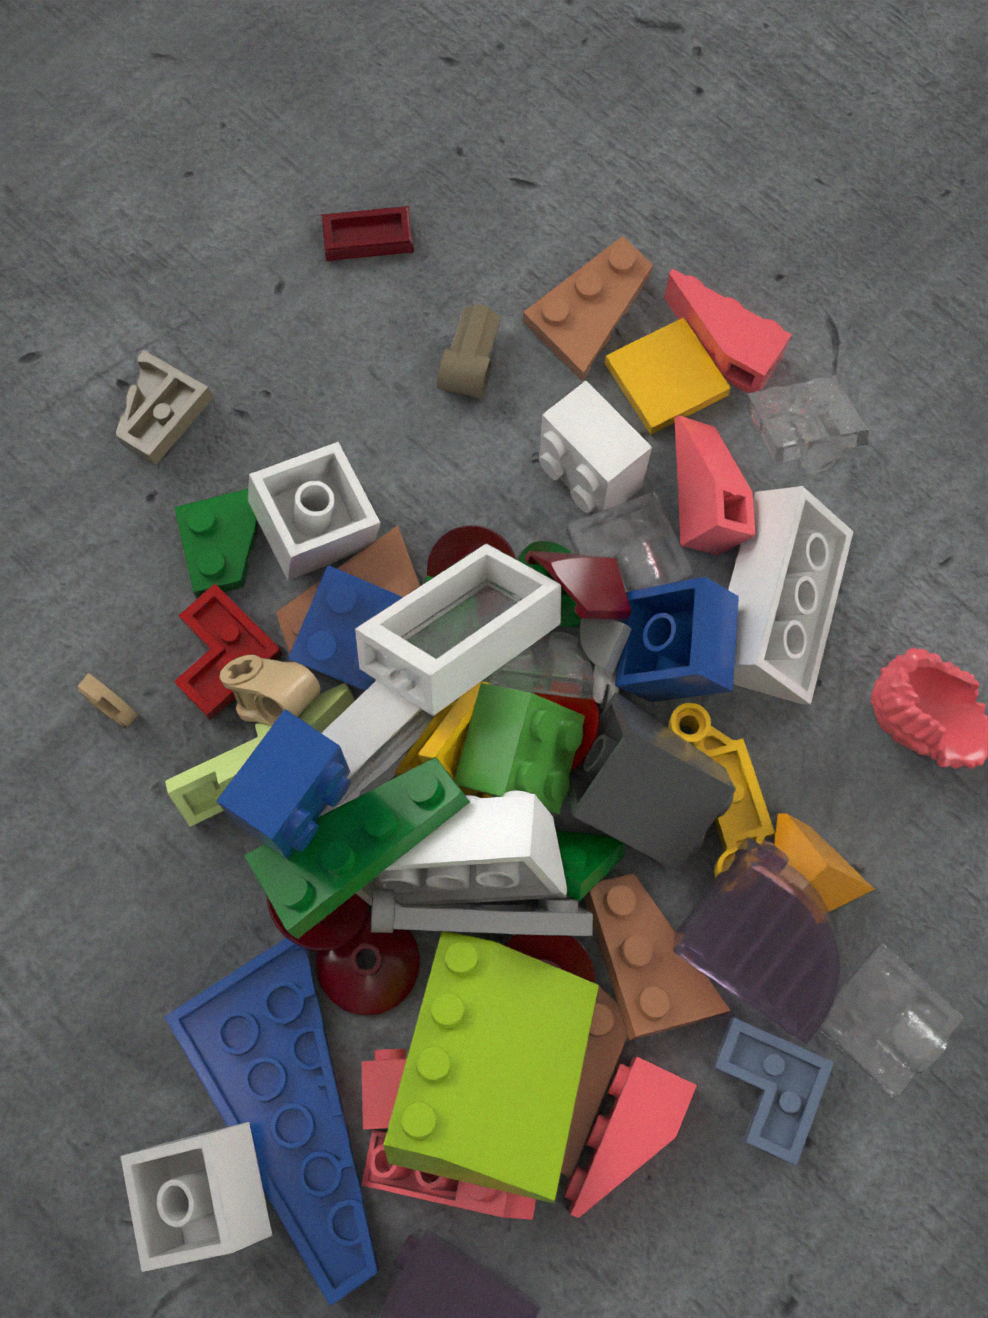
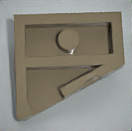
M143 349L137 360L141 367L137 384L130 385L125 400L127 408L120 417L115 436L124 447L156 466L214 396L208 386Z

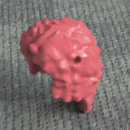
M911 647L904 655H896V658L890 661L887 667L881 669V675L875 681L870 703L875 710L874 713L881 729L890 734L892 739L900 745L916 751L919 755L930 756L931 759L936 760L940 767L950 766L953 769L965 766L973 769L975 765L982 766L985 759L988 758V716L984 713L986 704L976 702L980 686L978 680L968 671H961L951 661L942 662L939 655L936 653L930 654L926 649Z

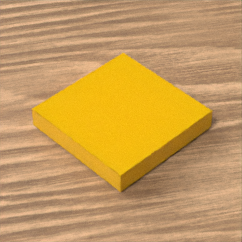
M684 317L605 357L604 364L650 435L674 424V418L678 415L687 417L729 396L731 387Z

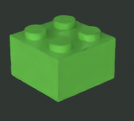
M481 683L454 781L458 786L494 797H503L509 791H524L535 794L549 812L559 814L562 801L569 791V775L575 752L582 742V726L585 716L530 692Z

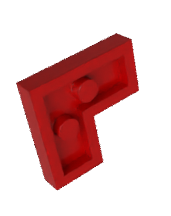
M214 584L178 615L181 621L209 650L180 675L174 683L211 720L235 698L232 690L225 688L220 679V672L229 662L245 655H256L260 658L277 660L283 654L281 649Z

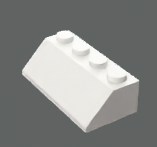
M803 486L755 492L753 497L755 536L741 543L728 589L739 596L733 684L799 704L811 705L853 531Z
M509 791L503 797L482 799L472 795H465L470 803L366 884L356 894L370 906L372 904V889H394V899L402 904H457L566 897L567 885L553 816L535 794L524 791Z

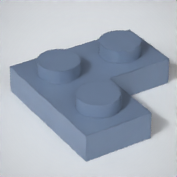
M735 1017L731 1018L712 1069L761 1091L742 1142L797 1166L834 1062Z

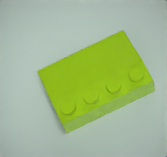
M442 931L383 1144L388 1164L555 1204L599 985L497 942Z

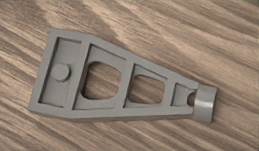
M372 889L371 932L393 933V929L592 936L593 914L578 907V900L569 899V896L538 899V904H402L394 899V889Z

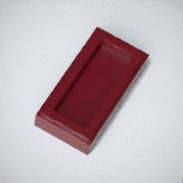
M409 206L321 214L326 261L414 253Z

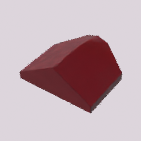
M528 551L525 557L528 564L542 565L561 584L566 593L577 603L574 611L582 619H627L629 617L631 608L616 558L575 553Z

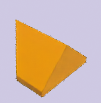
M778 813L766 915L790 926H802L875 890L811 826L787 813Z

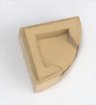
M89 673L77 686L79 688L78 691L89 703L122 728L124 726L128 728L138 716L127 703Z

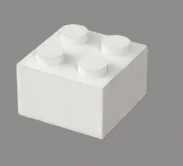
M584 381L542 414L539 451L540 465L553 480L560 479L571 490L572 499L582 511L586 513L591 511L602 521L642 488L652 447L587 381Z
M339 442L249 474L248 502L287 580L355 555L376 541L380 521Z
M249 1122L162 1143L120 1156L142 1272L231 1254L272 1236Z

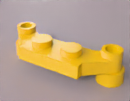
M684 703L673 711L668 728L725 767L736 789L733 801L727 812L721 817H716L714 820L724 850L723 854L716 861L714 873L716 883L721 889L729 892H741L749 888L756 881L759 874L758 854L764 839L771 838L775 831L744 739L732 740L711 726L710 716L702 706L695 703ZM680 726L690 727L694 734H685L681 731ZM726 867L736 868L740 874V880L731 879L726 872Z

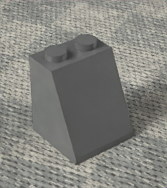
M615 692L599 716L598 737L588 752L585 761L570 772L568 798L573 816L678 871L688 857H693L700 850L705 832L715 818L721 817L727 812L733 801L736 789L725 767L631 701Z

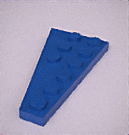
M285 938L164 1017L226 1126L230 1127L249 1122L263 1190L331 1306L379 1272V1266L308 950Z

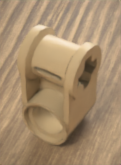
M256 655L238 657L229 662L220 672V679L224 687L232 690L238 702L236 710L240 718L246 722L273 725L284 709L299 717L320 694L321 689L315 675L303 665L296 662H282L260 658Z

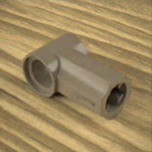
M475 303L473 306L463 307L451 349H445L441 359L437 389L478 399L484 398L492 366V359L490 358L501 323V316L494 313L490 307Z

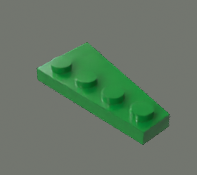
M435 757L318 817L315 823L319 825V828L312 841L302 852L295 849L288 860L266 844L244 856L285 929L295 938L299 939L470 803V801L446 768Z

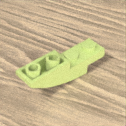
M347 683L319 694L298 718L322 733L355 701ZM255 724L257 738L165 780L168 795L190 827L224 811L216 802L272 725Z

